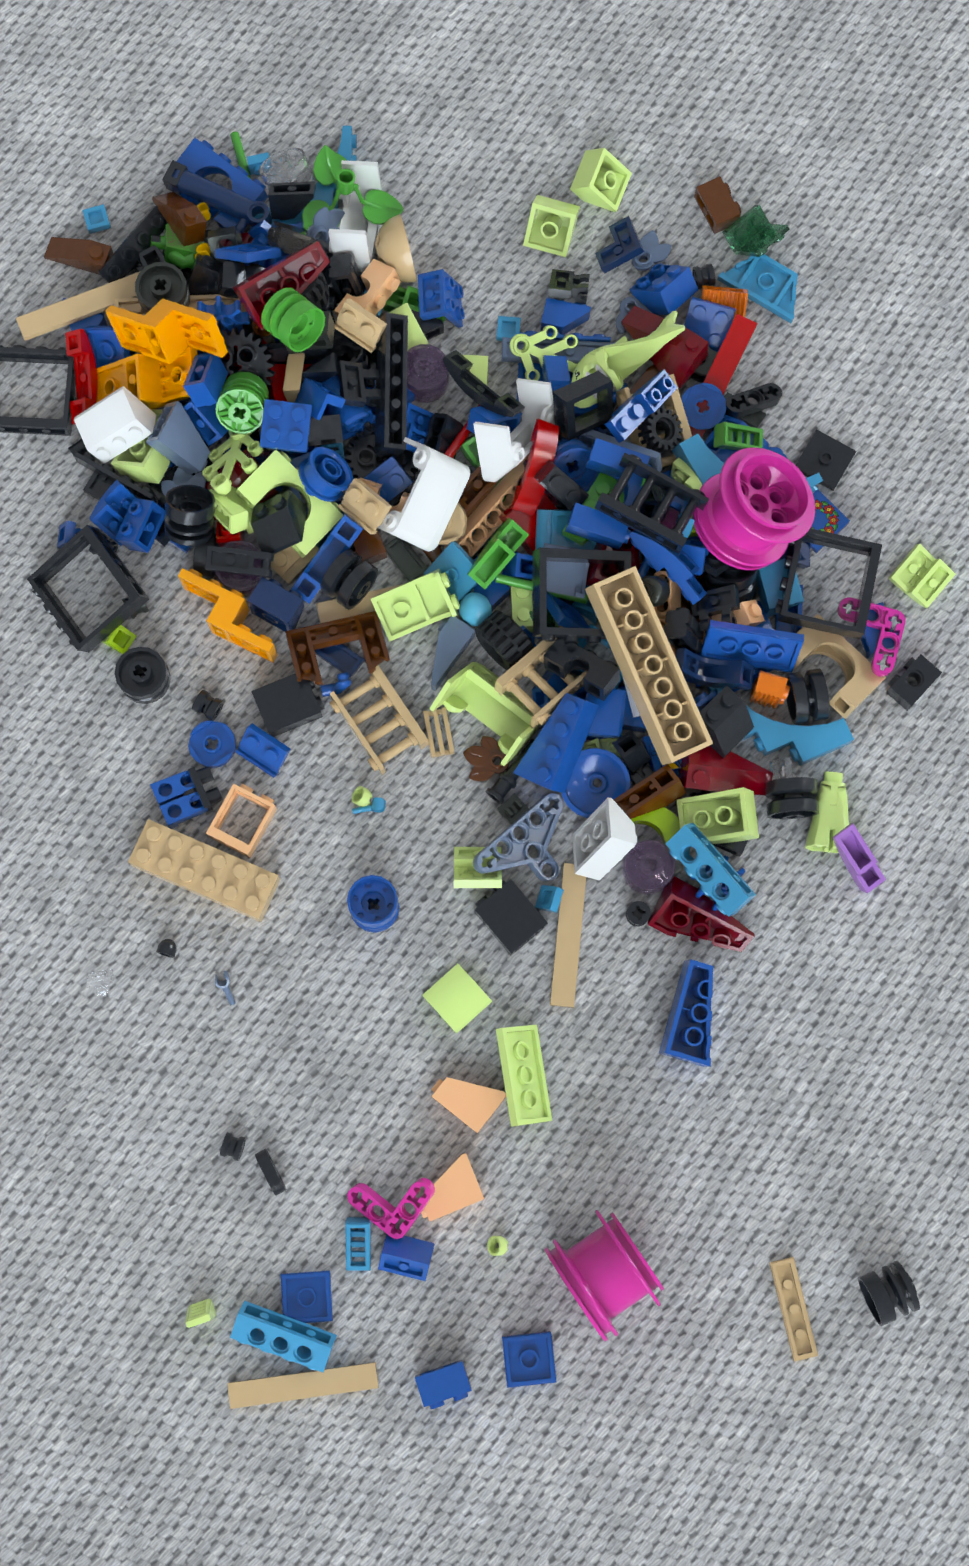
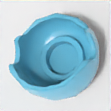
M470 592L461 600L459 614L465 623L472 627H478L492 614V607L487 597L480 593Z

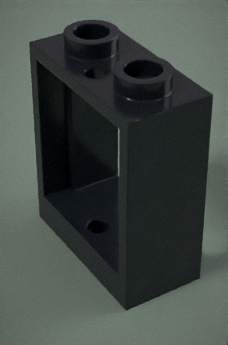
M596 371L553 391L555 425L559 426V434L568 441L607 423L612 418L614 386L609 377H606L600 371ZM597 393V408L575 418L574 404Z

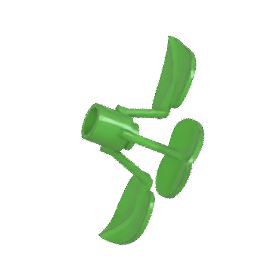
M324 145L315 159L314 177L324 186L334 183L337 190L330 207L322 200H313L307 204L302 214L303 229L306 232L308 231L309 227L313 224L315 214L321 208L326 206L329 211L334 209L339 195H349L353 190L356 192L360 203L364 204V217L373 224H384L390 218L401 214L404 208L396 198L382 190L368 191L364 200L359 191V185L355 184L354 172L350 169H342L341 161L347 160L331 150L327 145Z

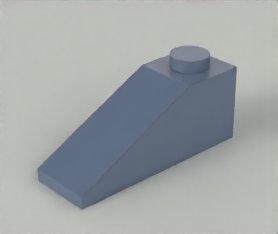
M451 616L449 620L445 618L438 628L440 632L431 681V689L434 691L437 690L475 637V630L457 617Z

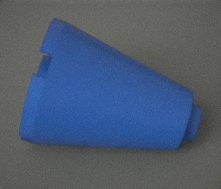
M338 375L323 382L340 395ZM330 404L326 405L327 415L340 414L343 440L356 436V432L361 433L368 421L370 424L375 421V413L366 404L364 407L343 405V408Z

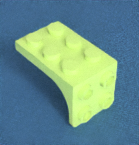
M437 569L371 598L389 642L444 618L457 616L460 604L455 593L451 595L448 588L451 583L446 572L441 573L440 569Z

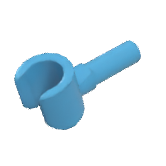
M375 797L372 800V805L352 808L353 814L367 811L382 813L385 810L386 801L383 798Z

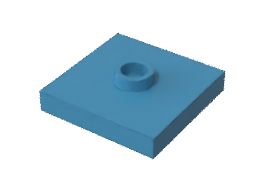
M456 541L451 542L423 573L426 575L437 569H440L441 573L446 572L451 583L448 588L451 595L455 593L459 604L464 596L470 593L478 584L467 575L475 561Z

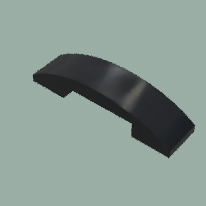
M457 350L444 356L443 362L453 380L477 404L496 414L513 417L524 410L525 406L509 393L500 397L470 372L473 363Z

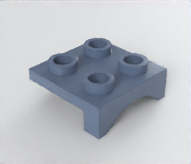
M544 543V547H543V548L577 549V548L559 546V545L548 544V543ZM547 561V592L585 598L586 579L590 563Z

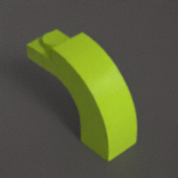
M663 807L631 819L635 825L642 824L653 828L662 839L666 855L670 854L669 848L665 843L680 830L679 818L673 812Z

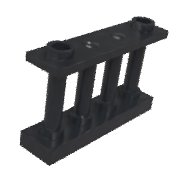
M624 453L619 464L625 468L611 494L602 492L595 509L679 554L687 540L682 534L696 507L703 511L709 498L705 497L702 491L691 489L643 463L638 456ZM635 473L646 480L633 504L627 506L620 502L619 497L632 474ZM655 484L667 492L653 517L649 518L643 515L640 509ZM677 496L688 502L674 529H669L662 525L661 521L674 497Z

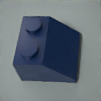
M262 577L248 599L251 613L284 632L296 629L304 609L302 596L294 590L290 589L287 591L281 588L282 585L272 578L267 580Z

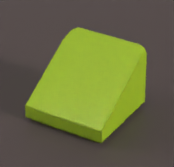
M120 625L102 642L117 652L124 654L137 636Z

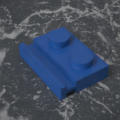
M393 455L363 478L382 484L380 497L386 502L392 500L413 483L411 477Z
M252 723L247 727L236 753L274 778L278 775L291 749Z

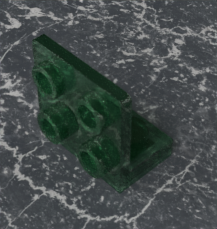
M754 205L722 233L736 255L760 257L768 251L769 246L781 241L785 237L784 234L790 228L788 225L770 224L761 206Z

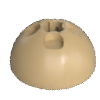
M401 214L390 218L382 225L376 236L375 248L378 260L395 268L401 282L413 283L417 282L403 220Z

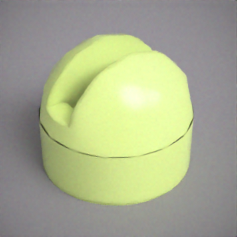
M363 786L357 787L352 794V802L358 806H367L370 804L369 800L372 799V793Z
M491 1236L487 1243L488 1252L492 1256L504 1255L508 1251V1241L502 1236Z

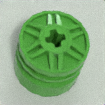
M283 288L277 291L266 303L262 312L261 323L265 330L278 338L294 352H302L311 347L321 335L325 326V315L321 309L308 301L295 289Z
M250 372L231 374L225 380L216 404V416L219 422L227 430L234 433L246 434L256 430L263 420L265 399L269 400V390L266 383L259 376Z

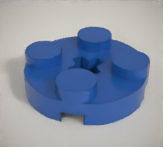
M696 384L688 388L681 398L688 424L695 429H711L716 424H719L725 416V397L721 390L712 384ZM707 400V406L710 409L700 413L697 403Z
M204 721L198 724L190 734L189 752L193 759L202 766L209 768L221 767L228 763L236 752L235 736L232 730L224 723ZM209 739L213 741L218 740L219 743H217L216 749L206 748L209 745Z

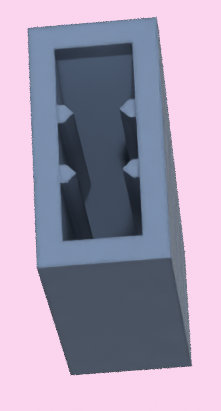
M178 401L166 404L154 426L153 434L149 436L146 443L187 474L201 472L208 463L209 449L182 404Z

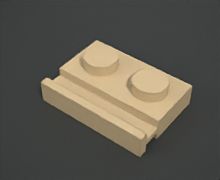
M348 298L337 317L335 329L372 353L376 349V345L387 323Z
M353 479L343 496L342 503L337 507L369 534H376V529L382 524L392 506L360 479Z
M315 545L302 558L292 547H288L274 554V561H271V567L290 585L306 569L319 551V548Z

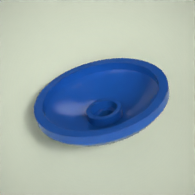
M601 748L586 749L580 752L565 793L561 794L565 803L573 812L584 818H589L608 797L614 800L631 788L630 774L625 763L616 754ZM596 778L600 779L602 782L600 787H596L594 785V780Z

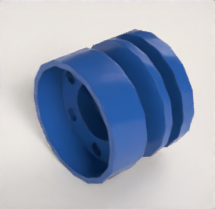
M573 438L568 441L567 439H562L557 443L554 464L588 492L600 474L598 471L585 467L591 449L581 440ZM574 461V465H573V466H572V465H568V466H567V463H568V462L572 463V462Z
M369 875L362 877L354 882L348 892L347 904L351 917L356 925L364 931L373 933L385 931L398 918L400 906L396 889L390 881L382 876ZM370 903H373V904H377V903H378L379 909L376 910V909L373 908V909L371 910L369 904H370Z

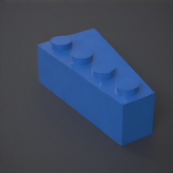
M566 693L513 773L549 790L565 793L599 705Z
M692 959L684 961L659 1050L660 1054L699 1066L711 1067L710 1046L712 1036L710 1034L713 966Z

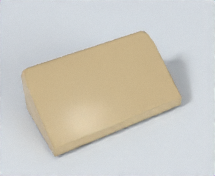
M304 353L289 354L283 385V393L287 402H295L299 393L305 358Z

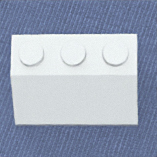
M122 386L77 415L74 421L86 449L105 464L153 434L156 414Z
M608 797L572 834L575 874L601 880L637 843L635 824L612 798Z

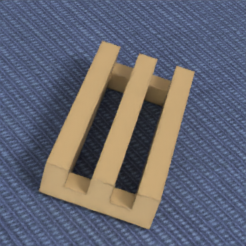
M446 708L436 709L435 711H423L431 758L455 754ZM441 714L443 715L449 750H444L438 715ZM430 716L434 717L440 749L438 752H435L429 721Z

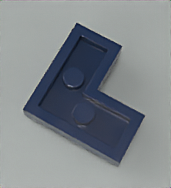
M629 216L609 226L615 242L595 253L604 274L644 252Z

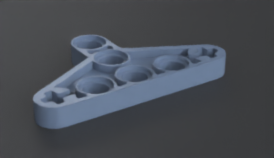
M555 793L543 796L474 857V869L478 873L486 874L527 864L541 881L554 880L559 874V866L547 851V847L563 809L562 798ZM553 800L555 802L553 808L547 811L542 810L550 804L549 801ZM532 812L537 813L540 817L538 825H534L530 821ZM515 827H520L523 830L524 835L521 840L514 837L513 831ZM499 841L504 842L507 846L505 854H500L497 851L496 846ZM531 845L535 846L538 850L536 858H531L528 854V848ZM491 855L495 857L487 862V866L482 867L483 859ZM544 864H548L552 868L550 877H546L542 872Z

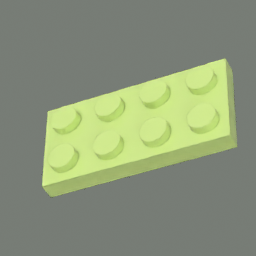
M537 1025L496 1029L511 1127L552 1121Z

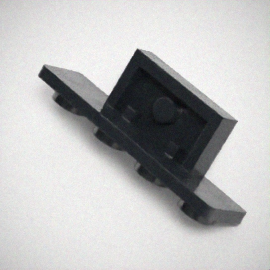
M158 206L151 208L98 271L108 283L124 278L132 271L134 266H137L139 263V253L150 248L151 235H161L165 230V225L168 223L159 211Z
M77 452L74 453L73 456L79 464L94 472L83 489L88 495L100 500L109 487L118 480L135 496L157 503L154 492L148 487H138L134 484L135 481L126 475L120 477L114 473L115 470L106 464L101 466L95 463V459L87 453H83V455Z

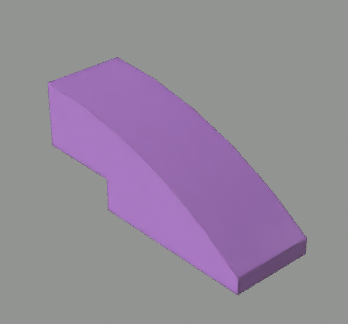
M850 823L833 836L836 848L860 891L868 894L886 880L876 864L878 861L853 823Z

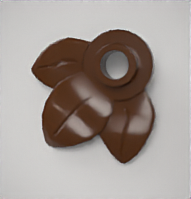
M489 736L482 737L481 746H471L463 752L466 760L474 766L469 775V778L473 781H487L494 773H502L509 766V762L505 766L493 764L495 758L503 760L506 754L500 750L498 742Z

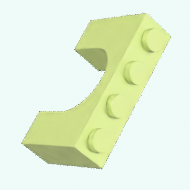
M275 450L235 493L252 509L275 487L290 486L301 492L308 505V514L305 520L302 542L291 547L303 558L344 515L341 513L342 510L337 507L338 504L336 502L323 501L307 494L305 486L300 480L298 468L296 469L290 463L291 459L283 451L279 453Z

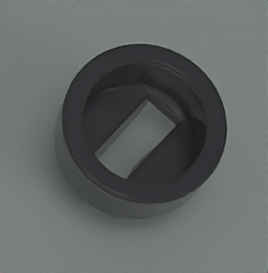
M171 939L162 940L157 947L156 953L174 958L177 951L175 942Z

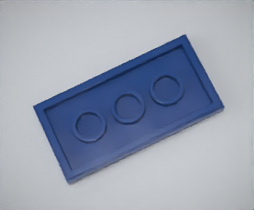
M710 620L700 656L715 660H744L754 667L792 673L804 642V634Z

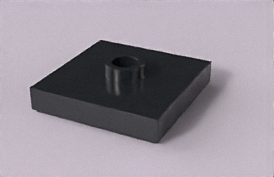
M816 429L796 466L806 477L819 473L823 479L819 484L834 491L854 457L856 450Z

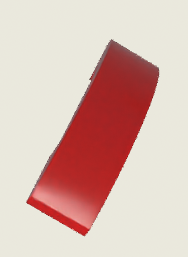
M84 329L65 333L67 356L74 357L77 400L70 401L71 424L76 425L74 418L96 404L97 367L90 341Z
M536 419L530 440L533 442L521 486L516 488L511 509L530 516L534 515L545 491V488L534 477L547 461L551 460L554 463L559 426Z

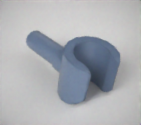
M224 971L226 979L224 981H220L217 974H215V985L223 989L230 1006L236 1004L229 987V973Z

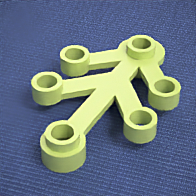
M547 325L543 328V331L531 336L522 333L513 336L510 341V350L515 356L521 357L526 370L525 379L531 380L529 373L534 371L536 377L533 380L538 381L540 373L534 369L530 354L538 357L542 367L543 355H554L566 348L576 347L578 344L577 337L567 334L563 340L541 349L534 346L545 339L552 340L556 338L558 333L556 327ZM549 328H552L553 335L548 337L546 332ZM569 337H572L574 339V342L572 345L569 346L567 344V339ZM523 341L524 347L519 350L517 343ZM567 360L568 369L573 373L577 364Z
M229 431L230 438L210 452L208 457L213 464L207 466L202 471V475L207 481H211L210 485L216 493L225 495L231 491L232 482L230 477L236 460L241 464L246 474H251L257 469V464L253 458H248L240 450L243 443L247 446L248 452L253 457L259 456L263 452V448H260V443L250 437L251 432L240 434ZM224 465L222 473L218 474L217 470Z

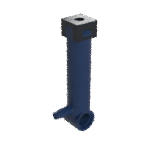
M172 160L162 179L166 189L178 195H181V193L239 219L235 228L236 233L243 234L248 224L253 227L263 220H266L270 225L272 224L269 208L264 202L253 201L190 172L187 166ZM257 214H264L260 219L255 218Z

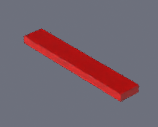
M736 314L703 383L716 386L724 395L758 323ZM707 400L697 403L700 413L710 409L707 406ZM689 425L692 436L699 434L703 438L706 429L699 430Z

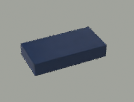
M344 644L314 650L316 655L340 672L349 673L350 679L365 661L364 658Z

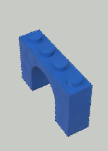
M194 138L176 161L187 166L188 171L203 178L211 174H221L228 177L232 181V191L253 201L265 202L268 198L265 191L266 186L256 178L254 181L247 177L249 174L242 167L237 166L235 168L230 164L231 160L226 155L215 153L213 146L205 140L201 142ZM222 211L214 218L220 228L232 226L236 228L239 219Z
M596 438L585 467L607 474L618 481L625 469L619 465L624 453L638 456L647 465L650 456ZM635 473L632 474L623 490V504L627 506L633 504L642 487L643 478ZM575 503L565 532L619 550L623 543L627 544L631 530L625 524L599 510Z

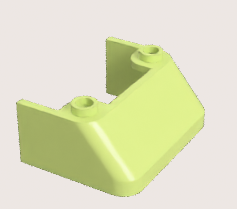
M471 662L447 680L429 709L435 711L443 704L452 713L468 711L501 737L498 745L506 756L500 764L505 766L521 751L541 725L538 724L533 729L530 724L534 714L512 692L506 691L500 695L494 689L496 680L499 677L484 665Z

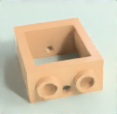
M233 783L206 834L209 838L251 858L277 808L273 804L274 800L264 794L259 797L253 794V789L241 783L240 786H237ZM238 796L267 810L249 845L220 830Z

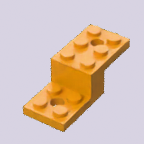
M161 299L145 316L113 305L105 310L121 347L169 364L188 347L221 358L228 353L224 337L218 328L217 320L210 313L165 299Z
M188 347L171 364L137 353L97 368L98 392L96 403L122 386L128 389L149 409H157L166 404L190 398L183 385L194 357L198 355L197 349Z
M182 568L178 578L183 588L215 604L206 620L211 632L274 663L278 654L272 643L273 640L263 634L257 636L251 633L252 630L249 627L243 625L250 611L245 598H243L244 595L234 589L228 591L222 588L223 584L214 579L208 581L202 578L203 575L194 569L187 571Z

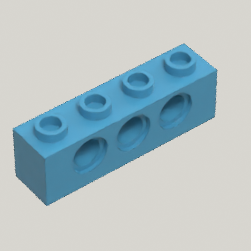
M694 823L685 824L665 843L669 848L671 856L681 861L685 866L686 873L701 884V890L707 896H711L714 899L716 907L721 913L727 914L728 917L734 915L756 896L754 891ZM691 847L696 849V858L690 855ZM707 865L713 870L711 877L705 871ZM722 883L728 886L729 892L727 895L721 890Z
M247 1301L243 1302L237 1314L230 1338L237 1340L241 1344L251 1345L265 1353L275 1354L287 1361L296 1362L307 1366L311 1370L320 1372L325 1370L337 1337L336 1334Z

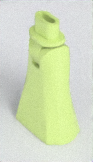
M824 772V781H821L816 797L819 802V814L812 817L805 843V848L808 850L839 853L833 836L849 825L848 796L845 788L846 784L843 783V773Z

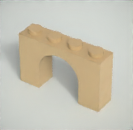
M819 614L813 617L824 620ZM806 627L797 632V634H804V642L793 671L809 656L815 654L832 658L842 668L845 675V684L829 701V704L844 719L886 678L885 676L879 677L875 675L871 669V663L843 636Z

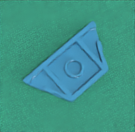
M759 251L751 255L748 260L741 261L734 268L725 273L721 272L718 275L717 280L730 288L747 289L748 299L787 322H793L798 274Z

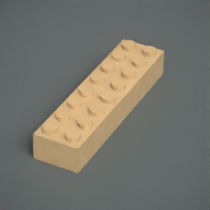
M636 566L585 588L661 764L673 763L713 744Z

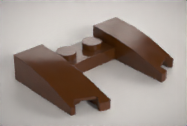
M376 611L285 631L298 682L304 679L315 681L316 685H323L314 651L316 649L359 640L369 674L376 671L375 667L384 660L387 662L390 660Z

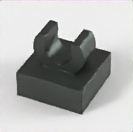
M514 793L497 808V811L511 825L529 808Z

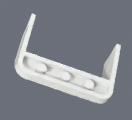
M341 161L342 169H350L354 172L355 184L359 185V191L364 200L368 191L382 190L378 162ZM353 190L349 195H339V199L343 200V211L345 214L341 219L340 229H329V253H333V256L346 253L352 254L359 271L363 273L373 259L377 260L375 240L382 224H373L364 217V204L360 203L356 192Z
M521 378L516 380L519 402L525 408L522 411V422L511 433L509 426L475 422L473 424L481 473L485 481H498L519 465L531 452L533 442L530 440L536 419H541L555 425L550 382Z
M405 437L404 442L417 448L413 455V464L418 469H421L402 512L390 511L383 520L382 525L378 526V528L429 552L434 550L441 540L469 480L470 469L467 465Z

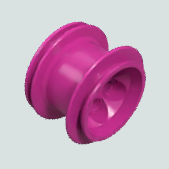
M750 447L733 453L725 461L721 473L712 476L702 485L700 491L709 500L703 511L696 507L692 515L700 540L717 559L737 569L757 570L777 561L785 553L789 543L800 539L809 531L815 517V501L805 476L794 463L771 450Z
M595 1210L603 1226L568 1250H564L558 1241L553 1239L555 1248L550 1250L546 1247L544 1251L596 1331L604 1341H607L608 1337L606 1334L610 1331L615 1336H618V1332L612 1324L614 1317L648 1294L651 1295L657 1306L660 1307L661 1303L653 1293V1290L659 1287L662 1291L664 1287L615 1214L612 1212L610 1215L613 1219L606 1223L600 1212Z

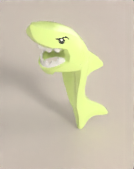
M672 311L667 315L659 327L647 337L628 341L626 336H624L615 344L605 345L589 352L577 364L573 372L572 382L600 371L612 380L613 392L619 391L623 387V380L642 366L666 343L685 330L684 325L675 324L678 312ZM597 393L575 403L574 406L579 408L591 407L597 403Z

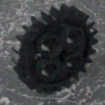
M234 327L231 330V334L228 329H224V343L230 354V359L219 358L228 374L251 372L259 376L266 385H271L273 381L268 377L274 376L276 372L270 370V368L275 366L276 363L269 361V358L274 354L265 351L270 345L262 346L263 337L257 340L254 339L255 332L253 331L247 335L246 328H243L238 333L237 327ZM235 345L238 346V352L234 348ZM245 348L251 350L253 354L252 359L244 356L243 351ZM235 362L242 366L240 370L237 366H234Z
M372 424L371 431L363 427V435L356 432L357 441L350 439L351 447L346 448V453L349 455L345 456V461L350 463L348 465L352 471L353 479L364 478L383 463L384 458L386 460L389 458V456L375 455L374 424ZM405 450L398 456L404 459L400 465L411 479L414 480L415 474L413 472H418V468L413 464L414 453ZM367 456L370 457L372 460L368 463H364L360 459L362 457Z

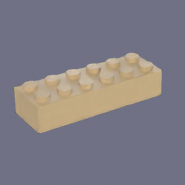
M149 819L128 860L132 867L259 922H262L281 880L279 875Z

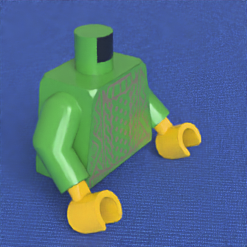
M198 204L197 207L206 221L210 220L211 214L207 204ZM169 224L165 225L164 236L151 235V246L154 245L158 249L164 250L165 261L181 269H192L197 254L210 256L209 254L211 253L207 243L199 242L183 246Z

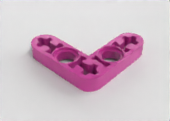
M847 597L840 602L837 612L841 619L854 623L856 611H851L850 614H847L846 609L843 607L850 604L851 609L856 610L858 599ZM871 603L869 610H874L878 618L875 621L867 619L866 626L880 630L871 669L875 675L884 677L890 674L894 668L906 618L901 611ZM893 616L897 617L896 620L899 623H897L893 632H885V630L889 631L891 629L892 622L889 620ZM884 638H891L895 643L894 648L886 649L882 645V640ZM883 655H888L885 665L889 667H886L884 671L880 670V665L877 663L881 662Z
M427 1178L418 1179L409 1188L396 1208L364 1183H358L348 1191L347 1199L355 1209L394 1239H399L413 1226L433 1197L435 1187L431 1180ZM423 1186L425 1188L424 1194L418 1199L415 1196ZM358 1192L362 1193V1199L357 1198ZM369 1200H372V1201H373L371 1204H369L368 1206H366V1204L369 1202ZM405 1203L413 1204L415 1214H410L406 1211ZM374 1205L382 1207L384 1216L375 1214ZM401 1218L405 1221L400 1225V1229L397 1230L395 1228L396 1223Z

